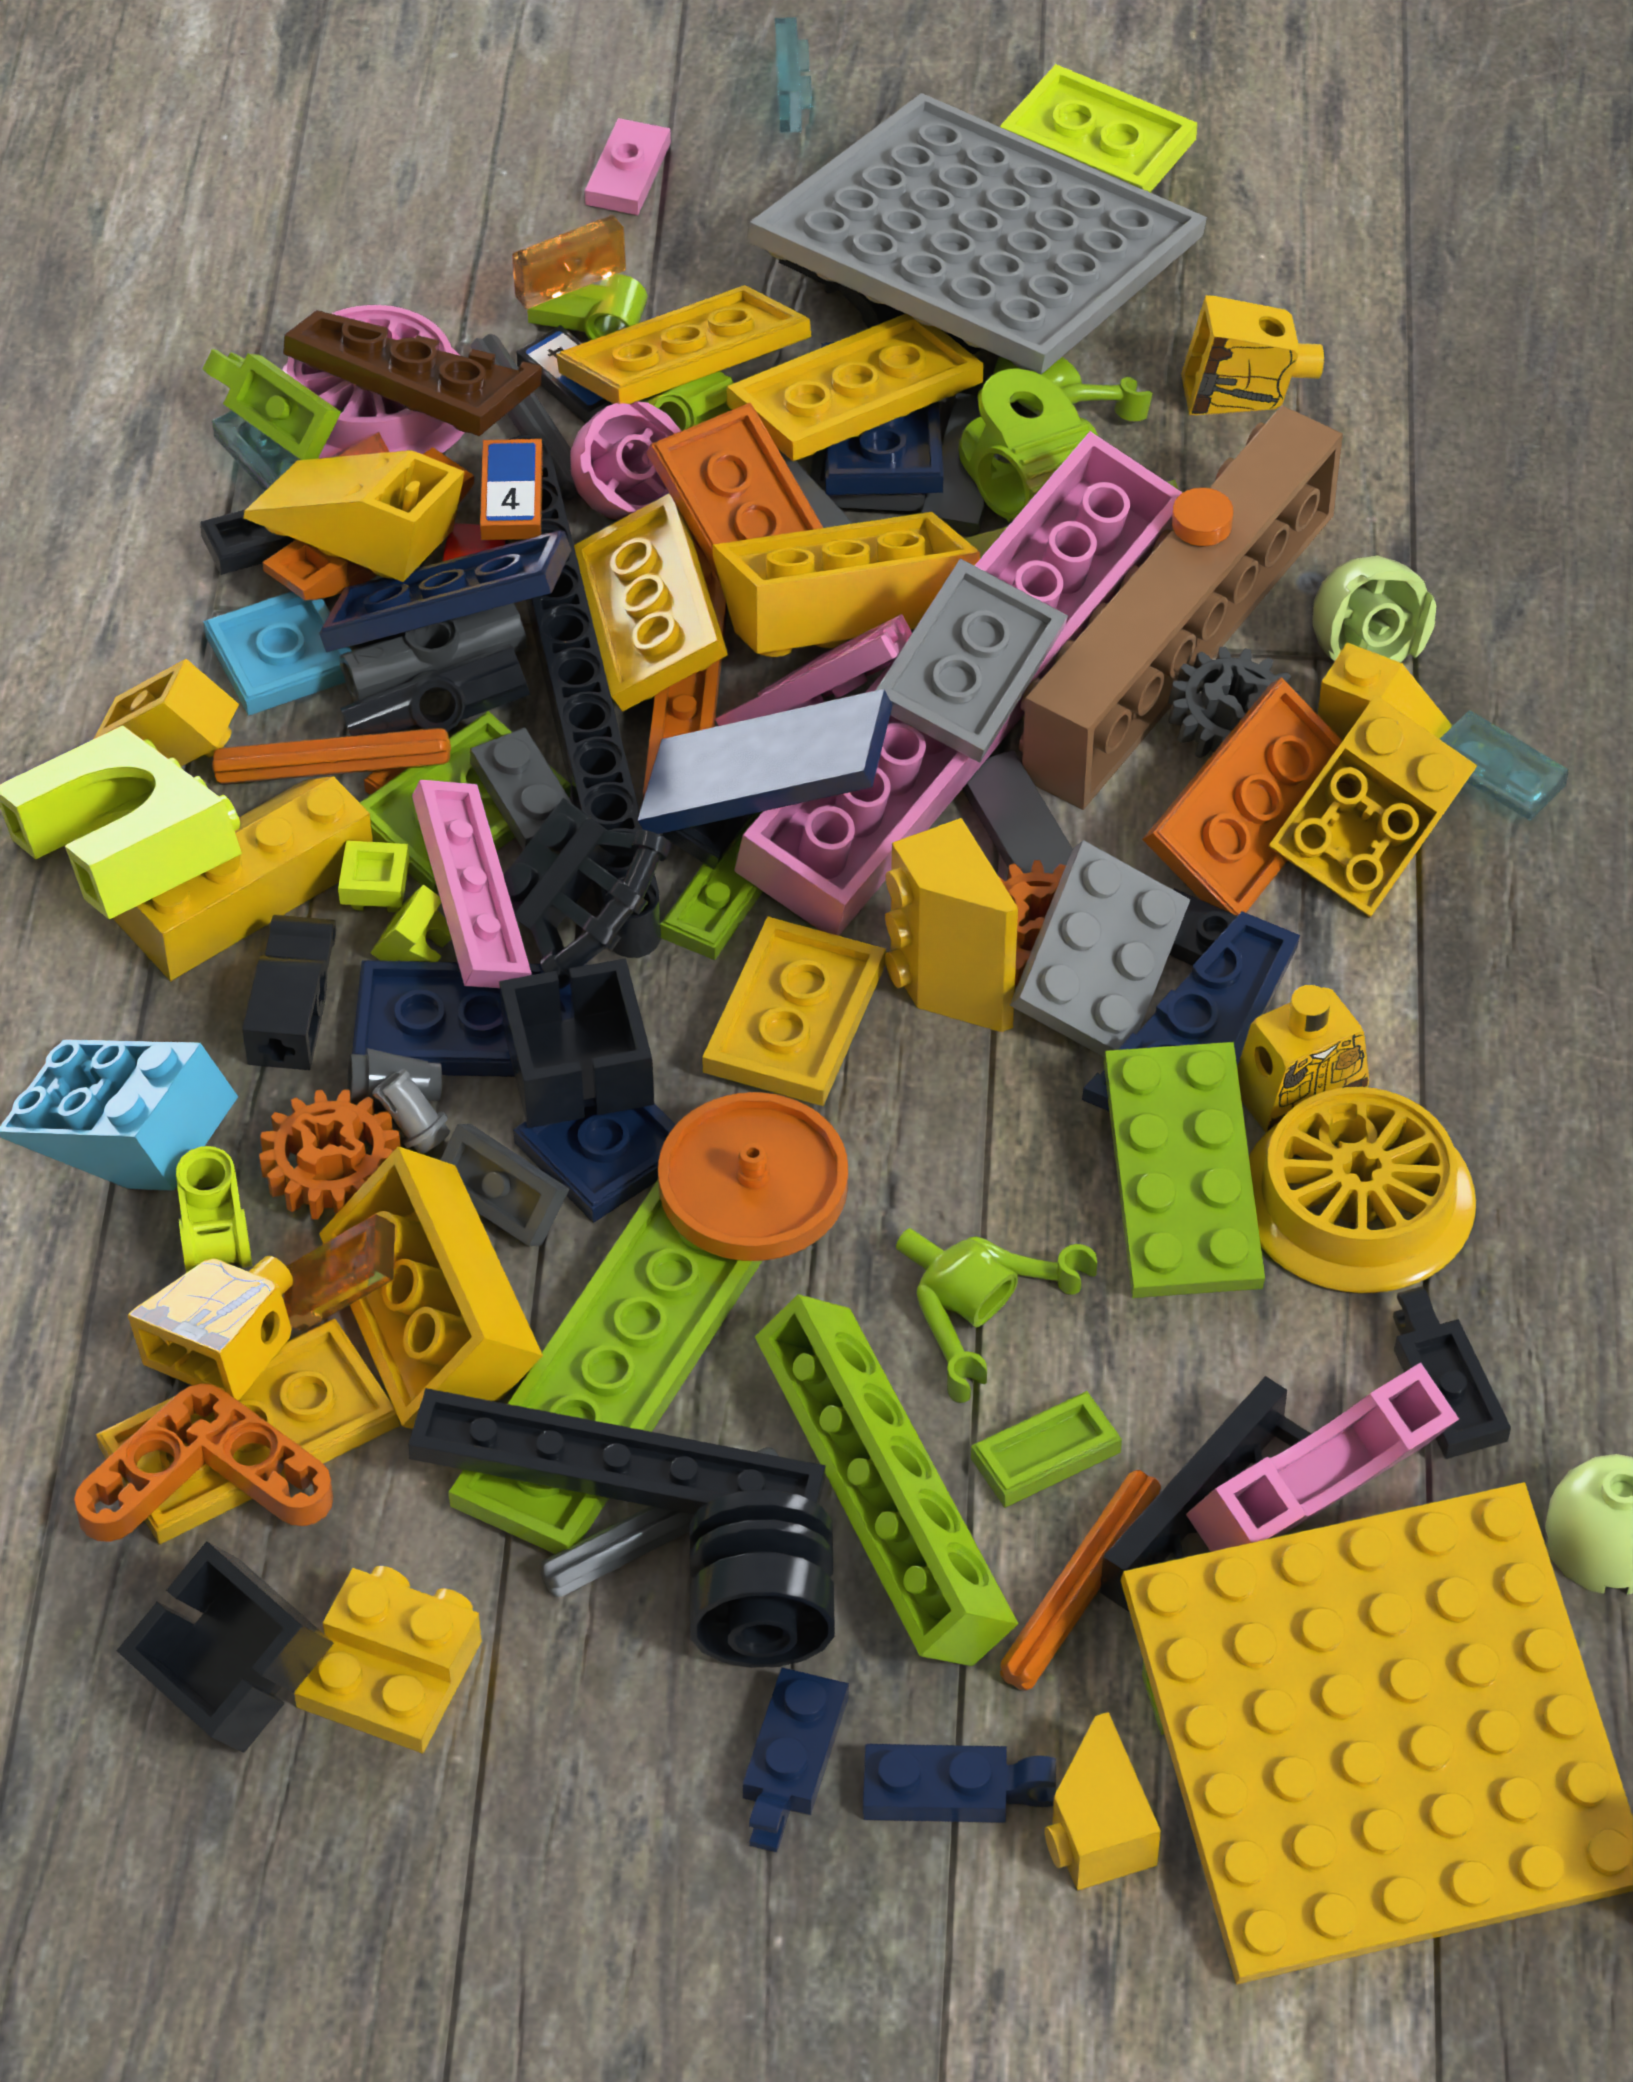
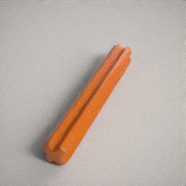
M434 728L223 747L214 751L212 766L216 780L221 784L444 765L449 762L451 744L445 729Z
M1135 1470L1127 1475L1001 1660L1000 1676L1006 1683L1014 1685L1021 1691L1033 1688L1100 1589L1103 1556L1160 1494L1161 1484L1155 1477L1148 1476L1141 1470Z

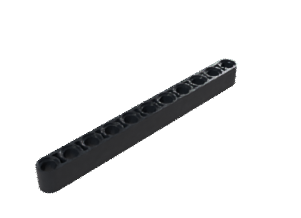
M522 435V436H517V437H513V438H510V439H540V438H537V437H534V436H530V435ZM542 440L541 535L559 530L561 532L565 531L571 552L552 593L527 599L526 604L568 782L571 784V795L574 806L605 829L636 834L638 830H643L638 822L640 812L551 451L547 443ZM511 539L512 543L518 542V541H522V540H526V539ZM612 855L603 866V869L623 883L633 858ZM655 873L644 897L648 902L639 915L633 911L617 932L621 939L612 950L617 955L627 958H639L653 952L661 941L660 897ZM592 881L599 913H601L613 895Z

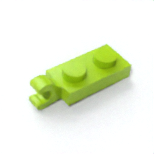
M212 349L202 369L208 375L230 388L223 405L300 460L318 459L341 411L261 355L248 353L244 359L230 352L229 356L226 357L218 350Z

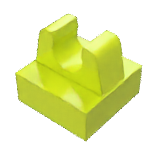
M346 840L338 885L340 904L351 905L354 910L360 911L364 910V906L387 907L388 912H396L398 908H402L410 862L408 844Z
M423 884L403 903L402 908H398L370 953L380 961L438 962L441 955L428 946L426 938L431 939L442 948L451 940L446 918L437 910L441 904L440 896Z

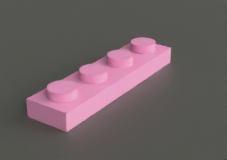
M419 780L412 799L464 986L500 988L499 981L530 976V966L477 784Z

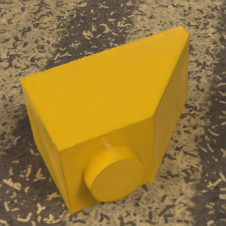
M1348 642L1345 644L1321 682L1318 716L1342 741L1375 694L1443 742L1447 741L1452 731V724L1402 663Z
M184 659L116 696L94 739L123 725L143 741L149 739L159 753L167 759L175 758L182 767L203 755L212 757L214 756V751L225 746L232 733L228 726L239 703L189 660Z
M1109 1712L1095 1716L1054 1795L1052 1825L1045 1827V1839L1052 1861L1058 1869L1067 1866L1077 1891L1155 1867L1158 1863L1161 1830Z

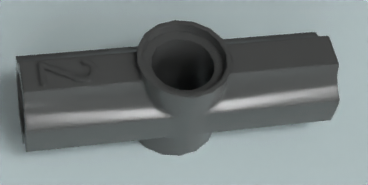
M514 603L409 630L404 632L405 634L341 654L339 658L347 689L353 701L356 702L410 682L414 676L422 671L442 670L508 644L512 645L514 652L527 649V638L520 614ZM435 687V688H430V689L427 690V691L438 692V691H444V690H446V689H445V688H440V687Z

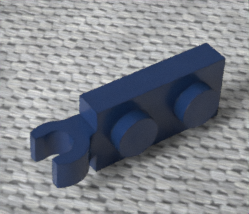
M781 1667L743 1781V1799L755 1801L749 1821V1827L754 1828L749 1846L777 1852L790 1810L811 1815L849 1699V1683Z
M865 1744L864 1820L1006 1823V1804H1022L1032 1807H1051L1054 1804V1795L1056 1793V1758L1030 1756L1021 1759L1015 1764L1007 1765V1746Z

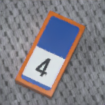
M542 439L483 440L481 540L529 539L541 536Z

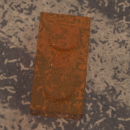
M612 214L512 253L516 298L525 309L626 271L624 227Z
M374 1214L288 1264L286 1267L292 1275L293 1285L284 1293V1304L291 1326L303 1332L391 1282L394 1279L395 1224Z

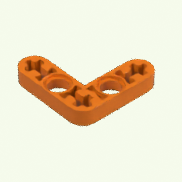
M200 1383L188 1386L179 1392L83 1480L76 1490L74 1501L80 1527L84 1533L97 1541L111 1542L124 1538L136 1529L204 1464H207L279 1519L295 1526L315 1524L326 1517L332 1508L334 1499L332 1483L328 1469L320 1460L223 1389L212 1384ZM214 1412L215 1420L209 1423L204 1419H200L193 1425L191 1424L190 1416L196 1413L201 1417H206ZM185 1437H187L188 1447H185L182 1442ZM250 1443L262 1444L270 1450V1454L265 1461L253 1466L242 1465L233 1458L235 1452L240 1447ZM152 1451H164L171 1454L174 1458L169 1468L155 1474L145 1473L137 1467V1462L140 1458ZM283 1468L285 1469L286 1479L280 1475ZM123 1477L126 1478L129 1483L125 1488L123 1486L122 1481ZM288 1482L301 1490L306 1489L312 1484L314 1494L308 1496L305 1493L299 1492L291 1498ZM117 1500L119 1501L120 1509L113 1512L111 1509L104 1508L96 1514L95 1504L101 1501L106 1505H111Z

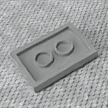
M960 558L876 690L885 689L893 704L891 716L980 763L1063 631L1068 615Z
M1083 840L1071 852L1010 1006L1103 1057L1105 1056V1051L1118 1050L1132 1033L1137 1034L1141 1028L1190 899Z

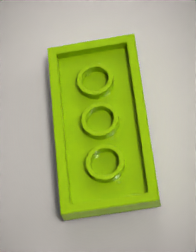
M1234 1042L1105 1051L1104 1070L1132 1298L1263 1289L1265 1273Z

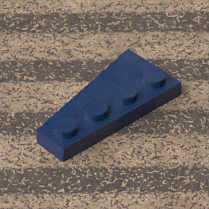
M1241 911L1193 965L1192 972L1175 991L1171 990L1156 1006L1154 1015L1137 1034L1132 1033L1118 1050L1234 1042L1238 1069L1250 1025L1257 1017L1266 1013L1298 947L1300 935ZM1103 1070L1101 1074L1097 1072L1083 1088L1082 1100L1109 1111L1105 1070Z

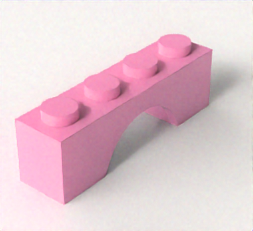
M1420 1362L1371 1392L1347 1411L1297 1444L1274 1457L1268 1458L1267 1456L1215 1488L1186 1515L1211 1552L1280 1537L1422 1449L1458 1421L1459 1418Z

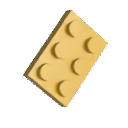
M767 916L702 1056L703 1073L824 1106L886 965V948Z

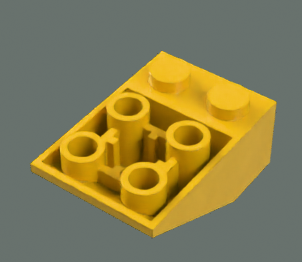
M412 450L297 460L244 511L243 518L264 526L268 531L276 535L289 536L317 547L328 556L341 557L369 568L378 576L394 578L404 582L453 531L465 471Z
M1375 694L1268 847L1365 915L1371 917L1478 765Z

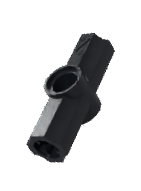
M511 644L442 670L422 671L414 676L410 682L340 707L351 736L442 728L449 731L457 726L461 720L528 696L530 692ZM430 688H445L451 693L450 705L442 713L430 715L420 710V698Z

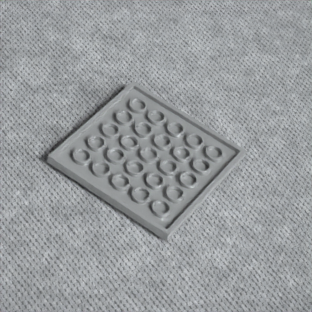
M921 93L749 222L747 242L767 250L775 258L789 260L807 268L824 280L837 282L860 292L870 301L886 304L913 316L921 324L935 326L955 335L972 347L983 348L1008 359L1018 368L1042 374L1203 236L1207 217Z

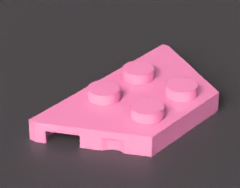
M901 614L813 658L759 691L758 697L728 710L715 720L718 726L823 703L824 699L821 694L824 697L834 694L836 698L841 697L868 681L866 676H870L887 667L901 652L912 631Z

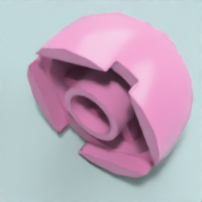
M635 401L632 404L616 403L605 407L579 430L570 451L571 476L578 494L590 508L612 520H621L665 496L669 492L646 452L652 443L681 432L680 428L667 413L646 402Z

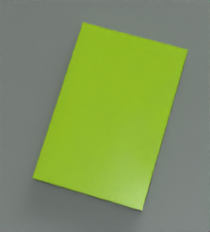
M489 711L449 738L451 744L449 762L444 765L407 768L360 802L370 813L373 841L408 844L410 857L408 873L421 885L424 884L436 894H439L412 799L419 780L477 784L496 851L515 838L470 764V748L512 733ZM550 766L570 798L571 784Z

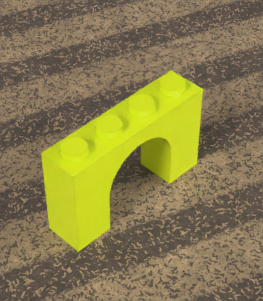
M123 725L0 784V809L12 841L34 859H38L65 846L84 899L109 920L242 854L235 831L240 829V820L231 801L225 795H216L208 789L205 782L199 776L192 777L186 773L175 758L167 759L157 751L149 739L143 741Z

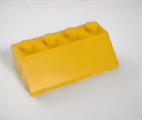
M933 512L712 545L713 559L734 631L757 654L768 657L784 656L791 653L792 648L810 645L835 648L847 642L848 639H853L901 614L910 630L915 629L960 558L972 565H975L980 560V552Z
M334 776L303 780L240 816V829L236 830L235 834L242 852L241 855L112 919L171 982L271 923L273 915H284L339 883L346 840L373 842L370 813Z
M398 1146L319 1233L403 1427L413 1429L425 1388L496 1402L502 1400L543 1356L456 1165Z

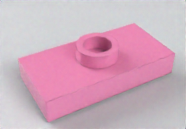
M618 118L585 189V205L639 215L671 144L670 128Z

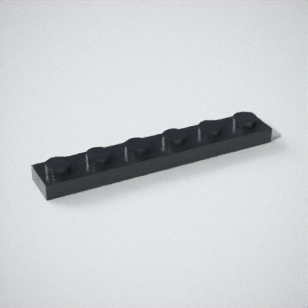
M425 1388L408 1444L409 1459L693 1515L697 1513L699 1508L718 1497L745 1490H777L801 1495L819 1504L825 1482L826 1465Z

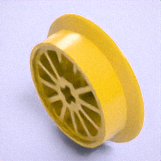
M1369 1087L1336 1088L1315 1094L1293 1107L1280 1122L1275 1124L1261 1137L1249 1154L1261 1248L1284 1269L1310 1283L1328 1289L1352 1293H1379L1405 1288L1431 1277L1450 1263L1460 1252L1472 1230L1476 1214V1195L1473 1180L1465 1161L1454 1147L1448 1133L1440 1122L1422 1106L1399 1094ZM1298 1155L1306 1160H1298L1295 1157ZM1288 1183L1308 1185L1298 1188L1296 1190H1291L1288 1186ZM1416 1189L1432 1190L1433 1196H1428ZM1325 1201L1329 1202L1328 1206L1319 1216L1307 1210ZM1396 1206L1416 1216L1410 1220H1406L1400 1214ZM1379 1217L1386 1227L1385 1229L1369 1230L1367 1222H1371ZM1341 1218L1347 1222L1356 1223V1229L1344 1228L1334 1224Z

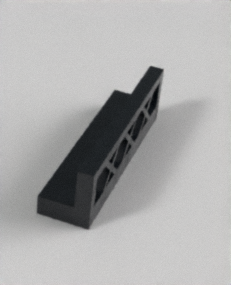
M1267 1376L1258 1383L1103 1556L1101 1594L1129 1612L1121 1584L1123 1571L1184 1558L1181 1541L1188 1533H1197V1530L1186 1515L1193 1507L1215 1488L1245 1471L1252 1462L1254 1465L1263 1460L1261 1451L1275 1436L1292 1447L1311 1435L1310 1432L1284 1416L1287 1389ZM1173 1552L1174 1559L1165 1560Z

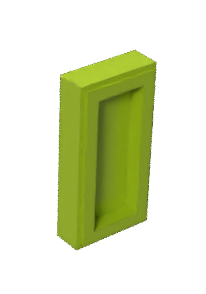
M1085 1391L971 1445V1460L1004 1508L1121 1453L1122 1439L1089 1392Z

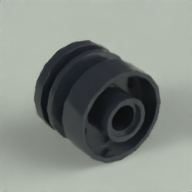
M745 1490L718 1497L699 1508L689 1522L690 1576L693 1579L690 1584V1639L699 1650L722 1663L748 1668L781 1667L805 1661L824 1651L835 1637L834 1582L830 1578L833 1575L832 1519L823 1507L797 1494L777 1490Z

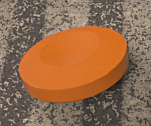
M762 1092L737 1093L723 1096L692 1110L674 1126L667 1136L658 1161L660 1200L666 1216L676 1230L688 1241L709 1253L741 1261H764L782 1258L815 1243L831 1229L839 1218L848 1192V1159L846 1150L834 1127L817 1111L797 1100Z

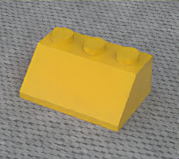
M959 818L892 842L891 870L885 874L887 889L891 897V911L885 914V923L891 938V949L885 953V964L893 984L897 988L904 986L918 1009L999 1032L1012 1029L1014 1008L1010 1006L1015 992L1018 907L963 819Z

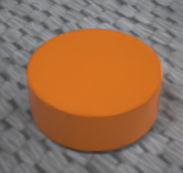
M1211 488L1187 490L1180 494L1173 504L1172 528L1181 540L1196 546L1215 545L1225 540L1232 530L1233 505L1226 495Z

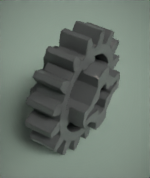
M1219 647L1216 660H1212L1208 655L1200 652L1196 656L1194 666L1183 664L1180 667L1177 681H1173L1168 699V704L1172 705L1168 717L1169 724L1181 725L1177 739L1180 743L1195 740L1198 743L1195 756L1202 758L1210 751L1215 752L1271 683L1282 677L1289 684L1291 675L1288 672L1277 675L1270 672L1274 661L1270 657L1262 660L1259 664L1252 662L1250 649L1244 648L1240 658H1231L1230 652L1226 647ZM1295 691L1301 697L1300 691Z

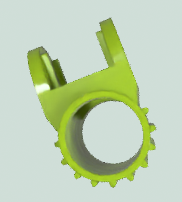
M1006 369L993 374L985 382L978 400L981 417L976 418L966 426L959 441L958 452L964 468L977 484L978 490L987 505L999 516L1007 518L1008 522H1012L1090 431L1097 436L1098 434L1089 421L1079 417L1075 407L1064 392L1050 379L1030 370ZM1014 399L1028 400L1038 408L1040 416L1035 418L1023 417L1012 409L1010 401ZM995 453L1005 457L1012 464L997 460L994 457Z

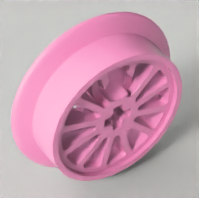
M365 305L346 308L332 313L387 327V338L399 340L403 338H416L419 335L439 340L440 351L460 355L451 347L446 335L438 326L422 315L407 309L385 305ZM289 356L286 365L282 368L284 372L336 409L340 410L346 406L345 410L340 414L319 458L408 450L423 454L432 447L444 453L465 433L448 423L422 412L409 410L403 404L377 393L362 390L355 384L324 371L314 370L307 364Z

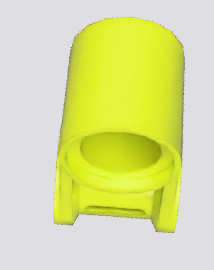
M201 1146L190 1150L181 1157L176 1167L181 1211L179 1229L186 1273L203 1261L218 1259L228 1264L239 1262L242 1268L253 1267L245 1211L241 1209L235 1166L232 1158L224 1150L213 1146ZM206 1187H216L210 1190H201Z

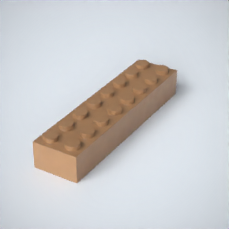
M1283 405L1280 406L1266 424L1258 423L1250 433L1244 449L1235 459L1228 458L1224 461L1216 475L1215 482L1209 487L1226 495L1233 505V523L1229 536L1215 545L1196 546L1181 540L1174 530H1164L1158 537L1152 554L1140 567L1135 565L1127 572L1120 590L1108 604L1103 602L1096 607L1090 617L1087 628L1076 641L1068 640L1062 646L1054 666L1042 679L1035 678L1028 685L1021 701V710L1025 712L1024 732L1019 742V750L1023 752L1022 765L1036 787L1082 810L1086 808L1172 707V705L1168 704V699L1173 681H1177L1180 667L1183 664L1194 666L1196 656L1200 652L1205 653L1212 659L1219 651V647H1223L1334 516L1343 433Z

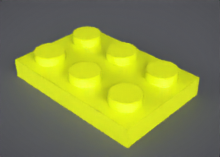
M1057 64L1051 68L999 126L1148 192H1151L1193 144L1197 136V122Z

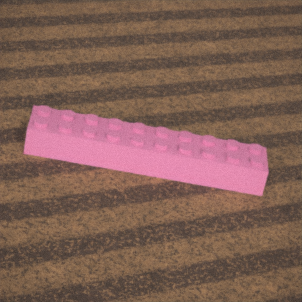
M1091 431L974 565L1068 615L1063 631L1031 682L1037 677L1042 679L1054 666L1062 646L1068 640L1076 641L1083 633L1096 607L1103 602L1108 604L1118 593L1127 572L1133 566L1140 567L1152 554L1153 547L1161 533L1166 529L1173 530V504L1176 498L1182 494L1181 491ZM895 659L888 665V667L882 672V674L876 679V681L870 686V688L865 693L872 692L877 689V687L883 680L884 676L892 666ZM1023 695L980 763L890 715L873 787L763 811L742 836L734 871L818 930L839 936L885 882V874L891 870L892 842L926 831L931 827L1025 714L1021 710Z

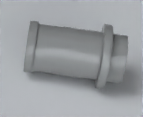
M404 1068L399 1072L393 1073L373 1090L372 1094L374 1097L379 1099L405 1134L402 1143L406 1148L414 1147L418 1153L423 1154L436 1147L450 1134V1130L445 1125L448 1116L445 1112L437 1113L411 1079L407 1069Z

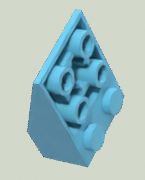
M62 1040L48 1054L46 1064L28 1089L14 1101L12 1111L0 1126V1137L127 1189L174 1191L177 1187L176 1167L181 1157L192 1149L206 1145L237 1100L238 1095L201 1043Z

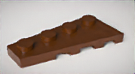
M319 310L313 312L284 334V355L301 361L314 370L327 372L355 384L362 390L377 393L403 404L409 410L422 412L452 425L459 431L476 436L482 435L541 386L542 366L523 361L519 370L496 365L495 354L472 349L469 357L440 351L439 340L419 335L416 338L395 340L387 338V327Z

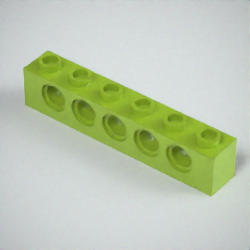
M797 1294L755 1336V1339L821 1465H826L825 1474L921 1657L974 1666L1019 1623L851 1309Z

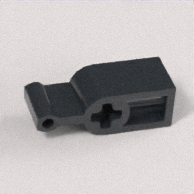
M273 915L265 955L260 956L242 1029L248 1065L311 1070L326 999L327 970L336 938L335 920Z

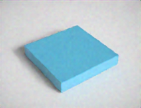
M291 591L203 621L205 636L248 716L345 683L339 655L350 652L351 649L350 647H345L330 652L325 651L319 632L327 620L330 611L323 599L303 600Z

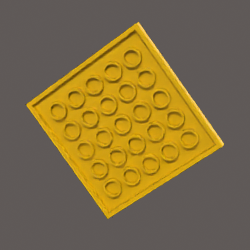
M1525 1482L1123 1571L1121 1584L1236 1985L1633 1891V1815Z

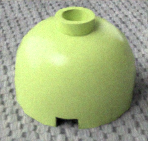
M1382 556L1351 559L1335 568L1322 582L1314 599L1313 628L1319 645L1333 661L1336 660L1348 642L1397 662H1402L1409 654L1416 658L1424 650L1434 629L1436 603L1433 595L1427 591L1424 581L1406 565Z
M1614 1454L1594 1457L1582 1463L1566 1474L1550 1499L1545 1524L1548 1536L1546 1545L1549 1556L1565 1577L1589 1591L1604 1593L1606 1586L1616 1589L1628 1587L1627 1594H1633V1457Z

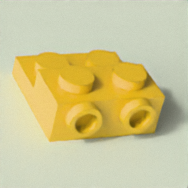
M376 1566L371 1574L352 1568L323 1621L324 1635L334 1644L294 1693L296 1707L423 1754L482 1642L479 1612L473 1611L471 1602L454 1590L441 1588L436 1590L434 1596L411 1589L407 1578L392 1568Z

